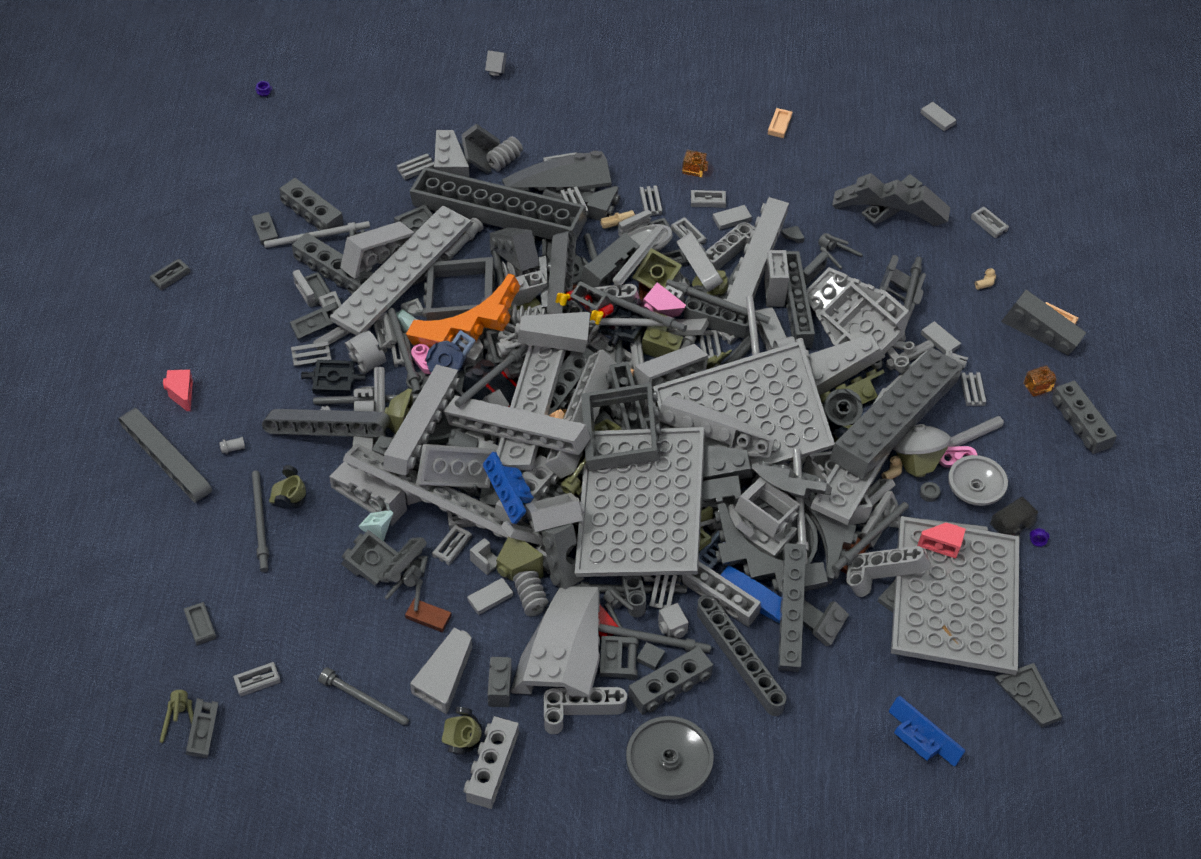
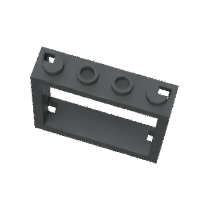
M493 257L434 262L425 271L427 282L424 283V288L427 295H424V305L426 308H423V317H427V321L442 320L457 316L477 306L433 308L435 278L485 273L484 300L491 296L495 291V265Z
M651 383L581 394L583 424H586L591 438L585 446L586 463L590 471L660 460V452H663L662 441L658 439V435H661L660 423H657V418H660L659 408L655 406V402L658 401V393L653 391ZM648 399L652 447L597 456L593 408Z

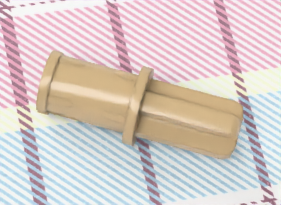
M633 210L620 214L615 213L613 216L602 218L600 223L602 228L619 226V222L635 214Z

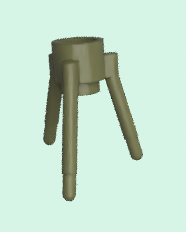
M584 458L579 466L577 465L578 468L572 475H567L566 479L561 483L560 487L566 494L572 493L577 496L581 494V481L577 478V475L586 464V458Z
M175 690L170 694L160 743L164 742L172 710L174 711L173 721L176 722L178 720V713L185 711V708H187L192 724L194 715L192 700L188 699V693L184 690Z

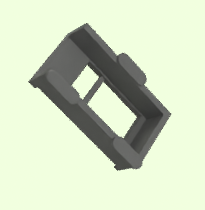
M893 255L886 267L879 290L882 289L905 301V297L888 287L890 282L907 292L911 278L896 269L899 258ZM922 273L917 280L909 319L915 304L918 305L922 299L923 290L921 287L926 276L925 273Z

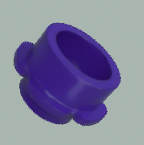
M260 81L257 83L255 90L258 95L267 96L270 94L272 87L267 81Z
M1042 528L1032 530L1029 534L1032 544L1038 547L1046 545L1050 537L1049 533Z

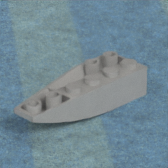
M668 395L661 405L660 418L658 419L661 429L704 427V445L747 450L749 456L769 458L771 456L775 439L738 419L672 395Z

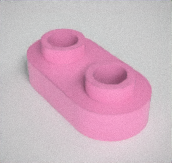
M419 344L411 350L412 359L422 372L431 374L426 362V356L430 348L427 345Z
M969 446L948 447L939 463L943 467L949 468L964 455H977V452ZM944 456H948L950 461L945 460Z

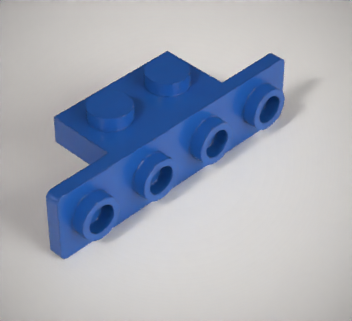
M492 452L484 461L483 467L511 523L517 524L526 513L523 503H530L534 497L519 468L503 466L498 454Z
M898 696L889 709V713L902 723L896 728L894 733L927 761L938 753L951 765L956 766L964 755L965 749L905 699Z

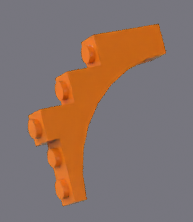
M508 274L491 296L467 312L442 320H413L406 336L414 346L424 344L431 348L432 345L442 341L452 342L460 330L475 339L476 342L482 334L484 327L503 331L511 317L508 308H510L520 288L515 275Z

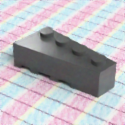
M1028 290L1023 292L1001 321L1068 356L1086 334L1084 330Z

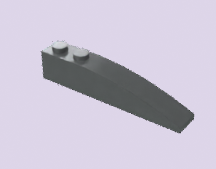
M592 151L590 153H575L574 155L554 158L532 165L502 179V183L506 187L519 190H530V187L539 190H546V187H556V190H563V187H572V190H574L576 186L578 190L611 186V178L607 159L603 152Z

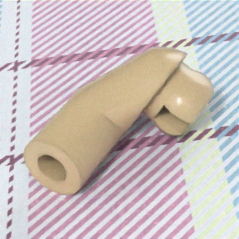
M987 269L984 279L975 281L977 290L993 286L996 280L994 269Z
M899 456L891 457L890 470L881 474L883 479H893L902 473L903 464Z

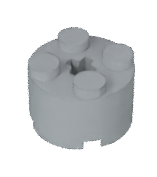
M369 330L345 342L350 352L348 355L354 363L357 362L359 364L358 369L361 374H366L386 362L383 350L379 349L378 341Z

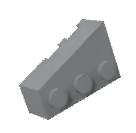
M436 130L434 169L469 177V166L454 131Z

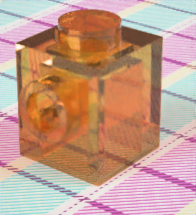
M687 150L683 160L682 174L702 177L704 171H707L709 161H706L707 153Z
M1046 365L1028 371L1024 384L1034 397L1052 391L1056 382V376Z

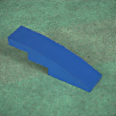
M728 565L721 576L760 601L761 614L780 623L781 597L751 577Z

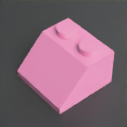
M659 283L655 284L641 304V307L670 317L680 316L686 304Z

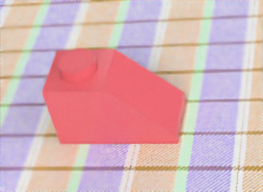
M167 370V377L163 379L164 390L167 389L169 397L183 409L191 411L193 388L191 371Z
M947 522L922 531L917 546L957 558L966 529Z

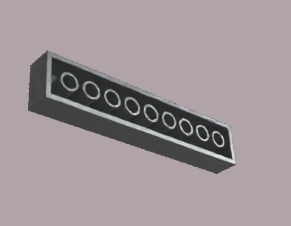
M427 167L423 168L410 189L413 206L420 207L426 205L429 210L438 211L442 206H445L468 219L477 218L482 223L502 228L510 227L532 230V235L551 240L553 235L569 230L573 231L577 240L587 221L585 205Z
M931 347L834 443L829 460L863 480L957 383L963 365Z

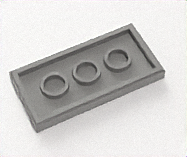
M423 444L416 483L419 485L473 488V484H476L478 488H490L491 481L483 467V463L496 450L492 448Z

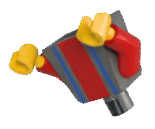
M581 281L574 290L566 292V294L558 293L555 303L566 306L567 300H574L583 310L591 314L589 321L594 320L597 325L600 324L602 318L610 316L614 310L613 303L606 294Z

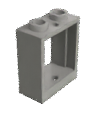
M768 250L764 275L766 306L785 307L789 281L786 250Z
M760 477L739 497L734 510L771 537H774L778 532L782 533L786 529L788 522H794L799 514L796 511L800 504ZM760 497L784 516L778 521L753 502Z
M572 493L525 504L529 524L535 532L582 521V514L585 513L583 503Z

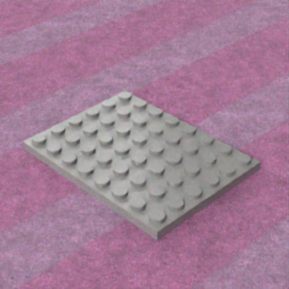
M802 341L653 386L654 391L658 393L657 403L659 410H661V405L668 395H672L729 415L773 437L775 441L770 458L750 456L751 466L752 463L759 464V462L770 463L773 466V464L778 465L793 460L792 449L796 448L800 449L801 457H805L834 447V440Z
M704 427L661 429V435H658V439L662 441L663 452H660V460L593 471L589 470L587 463L584 465L581 502L583 503L585 513L582 514L583 520L579 521L575 563L576 577L698 574L705 444ZM650 429L595 431L597 456L652 447Z
M901 516L899 520L897 549L917 546L922 531L943 523ZM962 527L966 530L957 558L922 548L931 562L929 569L922 573L900 575L895 578L891 653L1016 675L1018 671L1019 536Z

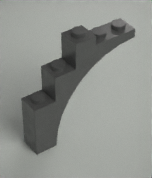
M872 173L857 178V183L835 191L832 204L836 209L852 205L893 207L912 213L933 226L948 222L950 207L926 186L910 190L898 179L884 184Z
M802 472V476L807 477V480L814 481L815 478H819L818 476ZM811 492L810 500L804 499V511L812 519L822 538L826 555V576L828 584L832 585L833 579H838L840 570L834 572L832 566L840 559L845 550H850L851 544H856L858 533H855L856 525L849 523L846 525L811 509L812 502L818 494ZM785 493L786 495H788L789 497H791L793 500L796 501L795 496H792V495H789V494Z
M717 504L718 511H714L716 522L721 523L722 530H719L720 540L725 542L718 544V551H715L717 563L721 562L722 568H726L728 565L732 567L747 564L743 565L744 572L755 581L775 578L772 579L773 589L778 591L781 597L783 561L761 552L750 544L735 527L726 504ZM823 562L805 564L804 592L827 587L828 580Z

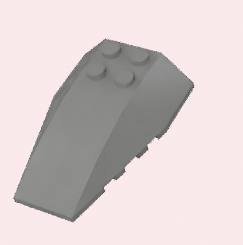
M830 267L807 289L809 303L834 346L872 334L885 354L905 333L910 311L882 289H876L870 284L862 283L860 280L853 279Z
M598 587L559 588L521 655L511 693L531 694L533 686L565 687L570 696L590 697L600 661V654L598 652V645H600V638L598 636V628L600 627L598 612H600Z

